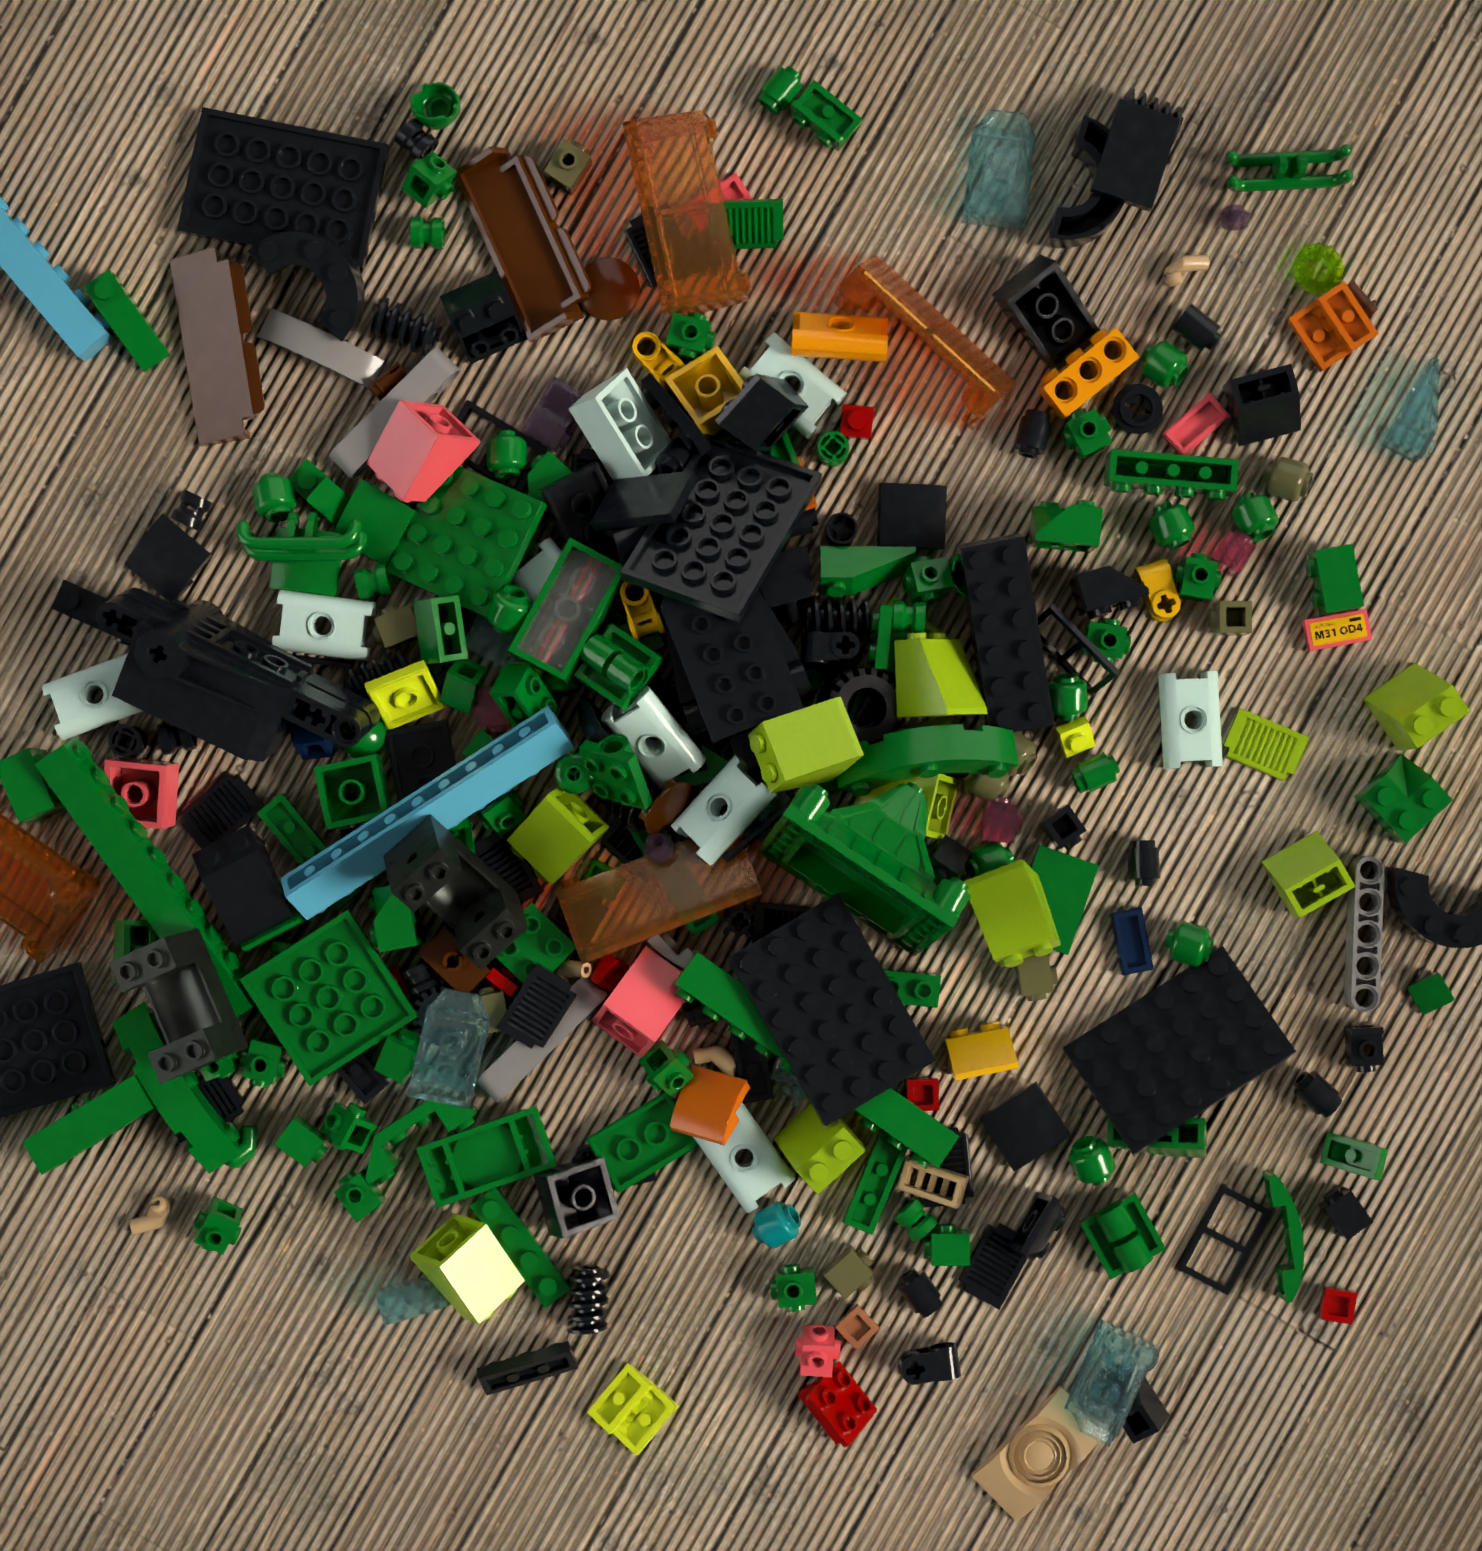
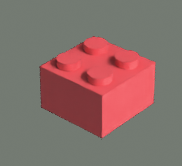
M125 757L105 760L104 772L109 777L110 785L117 795L125 799L129 811L136 821L140 822L145 828L165 829L176 825L179 763Z

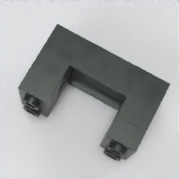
M431 814L383 856L391 893L413 912L425 904L453 928L459 952L480 970L528 929L517 891Z
M199 928L163 937L109 962L121 992L139 987L144 988L167 1045L147 1053L160 1084L198 1070L249 1047Z

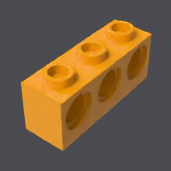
M1105 327L1099 330L1089 339L1092 342L1090 346L1083 351L1081 348L1076 349L1065 358L1068 364L1059 371L1056 367L1041 378L1043 384L1037 388V391L1059 419L1068 417L1140 358L1117 327L1108 331ZM1108 342L1116 347V356L1112 360L1107 358L1104 353V347ZM1083 362L1088 363L1092 368V375L1088 380L1080 375L1079 369ZM1059 382L1064 383L1068 388V394L1064 400L1059 399L1055 394V387Z

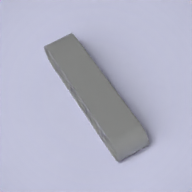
M439 348L433 349L336 445L329 457L351 479H355L368 467L366 462L399 400L432 403L457 378L461 370Z
M1358 856L1352 860L1348 869V874L1356 887L1349 890L1347 894L1344 1001L1351 1009L1371 1012L1378 1006L1380 1000L1385 870L1384 865L1378 858ZM1366 861L1373 868L1372 875L1367 879L1363 878L1360 873L1361 865ZM1367 893L1371 897L1372 903L1369 909L1364 911L1359 906V899L1363 894ZM1363 925L1368 926L1370 929V937L1365 942H1361L1358 938V930ZM1366 957L1369 961V968L1365 973L1360 974L1356 967L1357 962L1360 958ZM1360 989H1365L1368 993V999L1363 1005H1358L1355 1000L1356 993Z
M590 976L587 978L581 977L570 988L577 996L544 1048L535 1044L531 1049L516 1040L476 1080L481 1088L497 1104L608 996L599 985L590 979Z

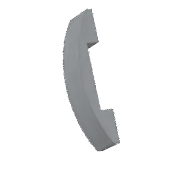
M272 308L257 336L286 351L289 350L330 369L365 388H368V385L372 383V378L377 379L385 364V361L346 341L341 342L336 336Z

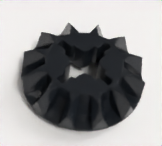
M1132 384L1126 386L1117 394L1113 401L1112 415L1117 426L1127 433L1139 435L1153 430L1162 418V400L1159 394L1147 385ZM1140 398H1143L1141 409L1148 414H1140L1132 421L1133 411L1128 406H1134Z

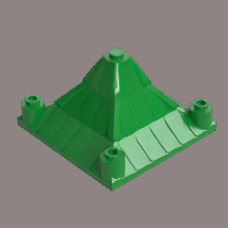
M911 782L899 784L872 799L869 803L836 808L830 812H826L830 801L827 798L828 792L814 783L810 786L802 785L778 822L774 824L756 851L828 899L839 893L852 916L913 957L953 929L960 918V913L971 898V895L967 892L969 887L958 878L942 879L938 887L933 882L935 875L924 841L926 837L927 799L923 796L925 792Z

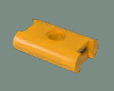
M794 311L791 356L886 362L888 318Z

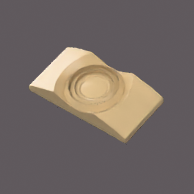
M1060 1385L971 1476L1017 1522L1040 1504L1054 1486L1086 1458L1106 1431Z

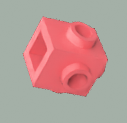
M820 1324L803 1325L802 1338L796 1337L795 1357H800L801 1376L832 1377L833 1360L840 1359L841 1340H835V1327Z

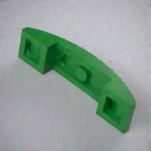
M1263 1171L1267 1203L1272 1207L1281 1208L1288 1264L1275 1266L1279 1296L1286 1303L1293 1302L1297 1294L1303 1272V1232L1298 1212L1289 1192L1274 1173Z

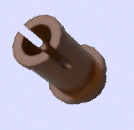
M1354 280L1347 285L1368 318L1378 310L1374 305L1376 301H1371Z
M396 362L377 379L372 378V383L368 385V388L381 401L407 375V372Z

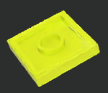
M424 660L364 683L366 692L372 702L378 707L380 717L388 730L447 707L446 704L439 702L441 692Z

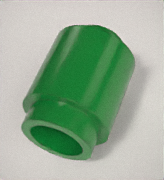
M787 66L785 69L778 67L760 89L761 94L757 98L758 102L769 112L777 115L780 110L784 111L803 88L800 83L802 77L790 66Z
M1104 752L1076 764V768L1070 770L1072 779L1080 794L1085 791L1091 793L1117 781L1115 774L1120 772L1112 755L1107 757Z

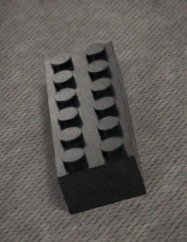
M1017 533L957 544L980 692L987 707V714H984L986 725L1013 730V732L1054 725L1025 536Z

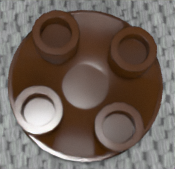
M611 257L600 258L588 264L584 269L591 282V290L588 293L590 298L580 302L583 309L593 317L601 320H615L628 316L636 305L640 293L639 280L635 271L624 261Z
M670 779L662 785L660 795L646 810H641L639 817L644 821L645 830L649 834H659L671 827V824L690 805L693 798L692 785L688 782L677 783L674 779Z

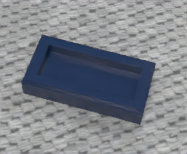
M1142 907L1109 913L1121 975L1154 970Z

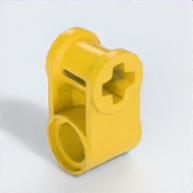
M641 332L634 338L632 344L633 356L647 373H651L660 385L668 391L669 388L664 378L684 367L685 364L655 334ZM643 341H650L655 345L656 349L653 354L645 356L639 353L638 345Z
M1160 559L1134 568L1136 581L1149 589L1150 594L1145 596L1144 600L1151 618L1158 622L1171 620L1179 612L1181 602L1167 559ZM1161 599L1164 604L1170 603L1171 605L1167 613L1164 609L1159 610L1157 607Z
M624 581L620 588V596L633 638L640 641V637L658 631L664 633L665 629L650 590L643 588V597L639 601H630L627 599V593L630 588L637 585Z

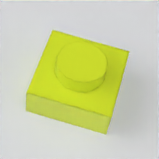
M1085 716L1056 727L1061 748L1066 758L1096 747L1090 724Z

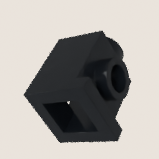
M1344 1026L1347 1065L1356 1066V1072L1376 1071V1065H1384L1382 1038L1384 1028L1382 1026ZM1366 1044H1370L1371 1053L1365 1056L1362 1049Z

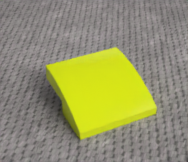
M627 1363L587 1413L609 1434H614L631 1452L639 1455L678 1409L679 1405L645 1375Z

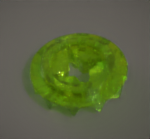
M1318 242L1304 247L1297 254L1293 263V275L1298 285L1305 291L1313 294H1323L1338 285L1342 280L1345 267L1341 260V254H1338L1332 245L1327 246ZM1325 258L1323 268L1327 270V273L1321 272L1313 279L1315 267L1311 265V262L1317 264Z

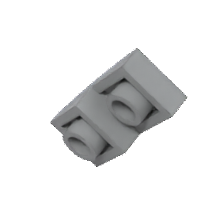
M657 931L647 940L664 957L683 968L694 952H698L707 958L697 947L692 951L687 946L678 954L675 951L678 944L666 932L661 936Z

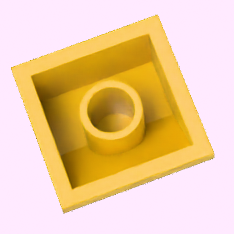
M718 345L664 378L677 404L701 430L704 436L706 433L713 436L724 429L715 420L722 413L721 409L724 404L734 399L740 393L744 383Z
M999 1021L981 1024V1030L969 1032L968 1027L950 1030V1036L943 1037L950 1074L955 1081L1019 1068L1010 1032L1006 1025L1000 1026Z

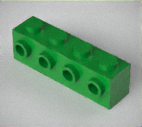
M1111 449L1106 454L1104 486L1112 487V492L1130 493L1131 488L1143 489V494L1162 495V491L1175 492V497L1193 498L1194 493L1206 494V499L1223 501L1226 499V496L1236 492L1239 459Z

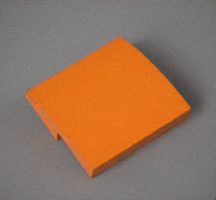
M1345 281L1286 320L1320 373L1379 334Z
M693 1066L691 1071L695 1076L681 1089L671 1118L670 1128L672 1131L725 1146L739 1122L736 1111L749 1091L750 1086L745 1079Z

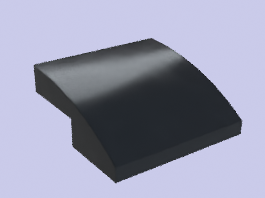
M880 483L877 546L916 547L933 550L945 549L947 486Z
M162 513L139 541L124 564L167 601L171 602L173 599L178 600L194 582L192 579L213 555Z
M1037 1081L1011 1095L1007 1101L982 1114L979 1118L1013 1171L1040 1157L1071 1135Z

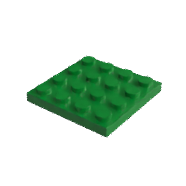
M459 466L425 502H418L415 508L417 514L397 546L386 572L440 597L459 595L462 607L487 618V611L493 594L496 590L511 584L546 510L547 504Z
M349 909L239 979L309 1086L418 1017L410 1001Z

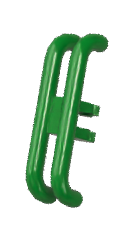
M1344 144L1339 148L1330 150L1238 154L1236 151L1230 150L1225 155V161L1228 165L1234 167L1272 166V178L1239 179L1237 176L1232 175L1228 177L1226 185L1228 189L1236 192L1341 186L1353 179V172L1346 169L1331 175H1303L1307 170V164L1343 160L1350 156L1352 148L1350 145Z
M290 512L288 515L286 537H255L253 533L249 532L248 522L242 520L236 525L237 538L243 545L245 552L248 556L258 561L349 560L360 555L367 543V534L361 531L362 523L359 519L350 521L349 529L344 535L318 536L319 522L316 512L308 513L304 537H299L300 520L297 512Z

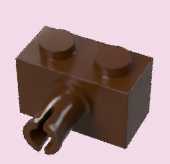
M449 925L444 926L418 953L463 998L467 997L492 969L488 963L480 970L459 952L454 930Z

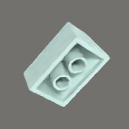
M627 368L585 393L569 408L570 413L613 481L648 476L656 468V458L671 442V439Z

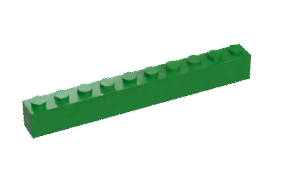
M74 737L35 763V767L158 937L161 939L199 928L236 1018L251 1009L255 1003L239 980L247 974L241 967L238 956L230 952L222 941L223 938L220 931L209 923L204 916L202 906L196 900H193L186 891L181 877L174 874L166 863L164 853L153 845L148 838L145 827L136 821L130 813L125 799L117 795L110 785L107 774L94 763L87 746L79 742L77 737Z
M694 952L673 982V985L678 988L676 994L690 1004L693 1000L704 1006L702 1012L716 1022L722 1018L731 1025L728 1031L743 1041L746 1037H749L757 1043L754 1047L755 1050L768 1059L772 1055L783 1061L780 1067L795 1077L741 982L700 953ZM892 1088L853 1110L861 1116L859 1123L874 1133L878 1128L887 1134L886 1142L899 1151L903 1147L914 1153L911 1159L925 1169L929 1165L939 1168L960 1137Z

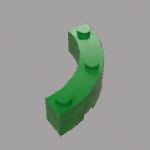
M963 724L918 727L884 734V741L871 745L867 741L859 742L864 756L837 777V784L840 790L851 792L855 796H864L878 787L919 776L931 778L945 773H971L988 775L990 778H1000L1005 776L1007 771L1019 766L1013 730L981 725L977 730H964Z
M143 1002L112 1022L123 1050L127 1054L133 1055L137 1062L132 1068L146 1093L176 1135L181 1131L188 1141L186 1145L187 1150L210 1174L241 1153L237 1141L240 1139L239 1132L231 1122L227 1124L211 1106L198 1088L197 1084H199V1081L194 1072L160 1084L147 1053L167 1045L153 1010Z

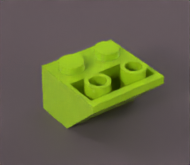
M1317 831L1261 861L1292 917L1301 918L1356 887L1340 858Z

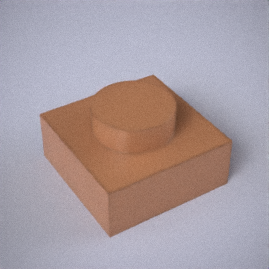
M858 1303L834 1325L856 1350L880 1329L879 1325Z

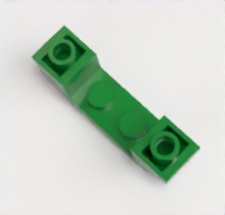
M431 1097L374 1135L365 1177L368 1185L375 1180L380 1185L395 1175L393 1169L399 1162L387 1145L388 1141L392 1146L408 1136L405 1130L414 1124L421 1128L433 1120L435 1117L432 1112L434 1111L448 1132L455 1128L461 1132L475 1122L473 1116L479 1112L476 1106Z

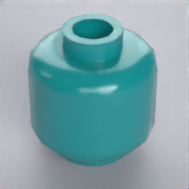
M776 1201L755 1213V1226L752 1227V1232L760 1244L765 1243L768 1247L774 1249L797 1237L799 1226H801V1219L791 1204Z

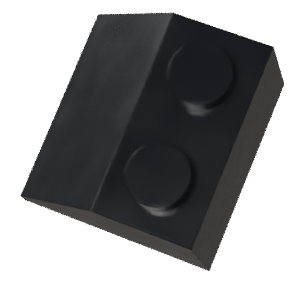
M604 1157L561 1164L533 1174L550 1236L564 1239L620 1218Z

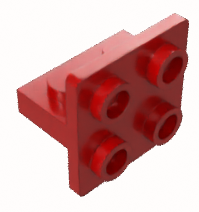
M839 1361L833 1364L832 1377H821L803 1387L797 1394L835 1444L841 1443L843 1447L851 1445L877 1412V1408Z

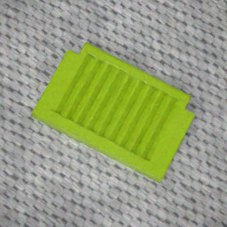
M1238 708L1223 746L1228 748L1225 757L1284 781L1287 773L1294 775L1309 737Z

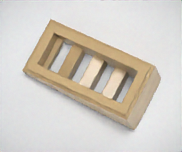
M905 1158L896 1189L957 1209L962 1204L969 1176L940 1167L935 1168L931 1165L925 1169L912 1159ZM915 1168L919 1172L915 1186H912L909 1183ZM929 1173L931 1177L927 1190L922 1189L925 1175ZM938 1177L944 1178L940 1193L934 1192ZM951 1181L956 1182L952 1197L947 1196Z

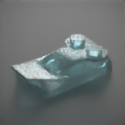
M991 109L973 127L961 223L1024 230L1028 211L1035 134L1029 126L1026 114Z
M446 988L427 1006L411 1071L407 1097L470 1108L490 1026V1017L483 1006L480 995Z
M1102 1319L1099 1320L1064 1408L1073 1414L1080 1432L1110 1447L1114 1439L1119 1436L1146 1372L1151 1371L1158 1362L1159 1354L1156 1344L1118 1325Z

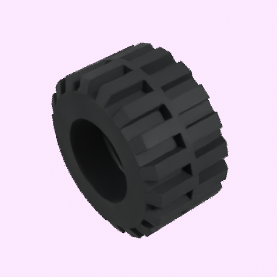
M861 667L841 669L840 674L833 673L828 677L831 680L830 683H823L820 689L825 692L823 696H817L816 702H824L841 697L847 711L848 701L852 694L861 688L864 689L871 698L872 711L869 718L863 724L855 726L852 723L853 729L859 742L867 741L871 745L884 741L883 735L895 732L892 729L893 726H900L902 721L897 718L896 692L894 691L896 683L889 681L887 674L877 672L878 670Z

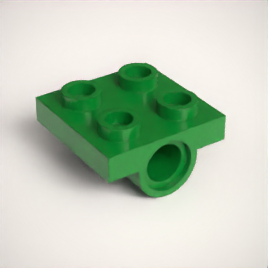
M611 624L603 636L596 634L586 642L581 652L583 663L574 676L626 712L663 659L626 632Z
M612 734L603 738L599 743L585 740L579 746L584 767L593 777V790L596 796L642 810H646L653 803L637 756L632 752L628 738L625 735Z
M532 902L523 911L528 929L496 956L523 984L537 963L554 972L578 947Z
M1135 1192L1124 1196L1079 1221L1110 1280L1124 1272L1130 1273L1144 1267L1153 1260V1256L1166 1250Z

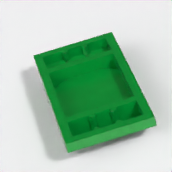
M537 1105L501 1116L461 1132L447 1135L416 1148L436 1208L557 1166Z

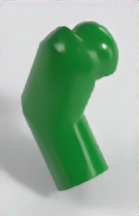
M242 1126L241 1143L239 1144L241 1153L225 1163L226 1166L233 1169L239 1168L254 1157L257 1145V1126Z

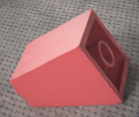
M399 400L366 464L375 472L377 479L386 483L394 491L393 494L399 500L407 503L411 501L425 502L478 447L481 441L444 405Z
M645 946L591 1022L642 1058L654 1045L685 1001L676 994L678 988L673 985V982L683 968L674 967L656 949H650Z

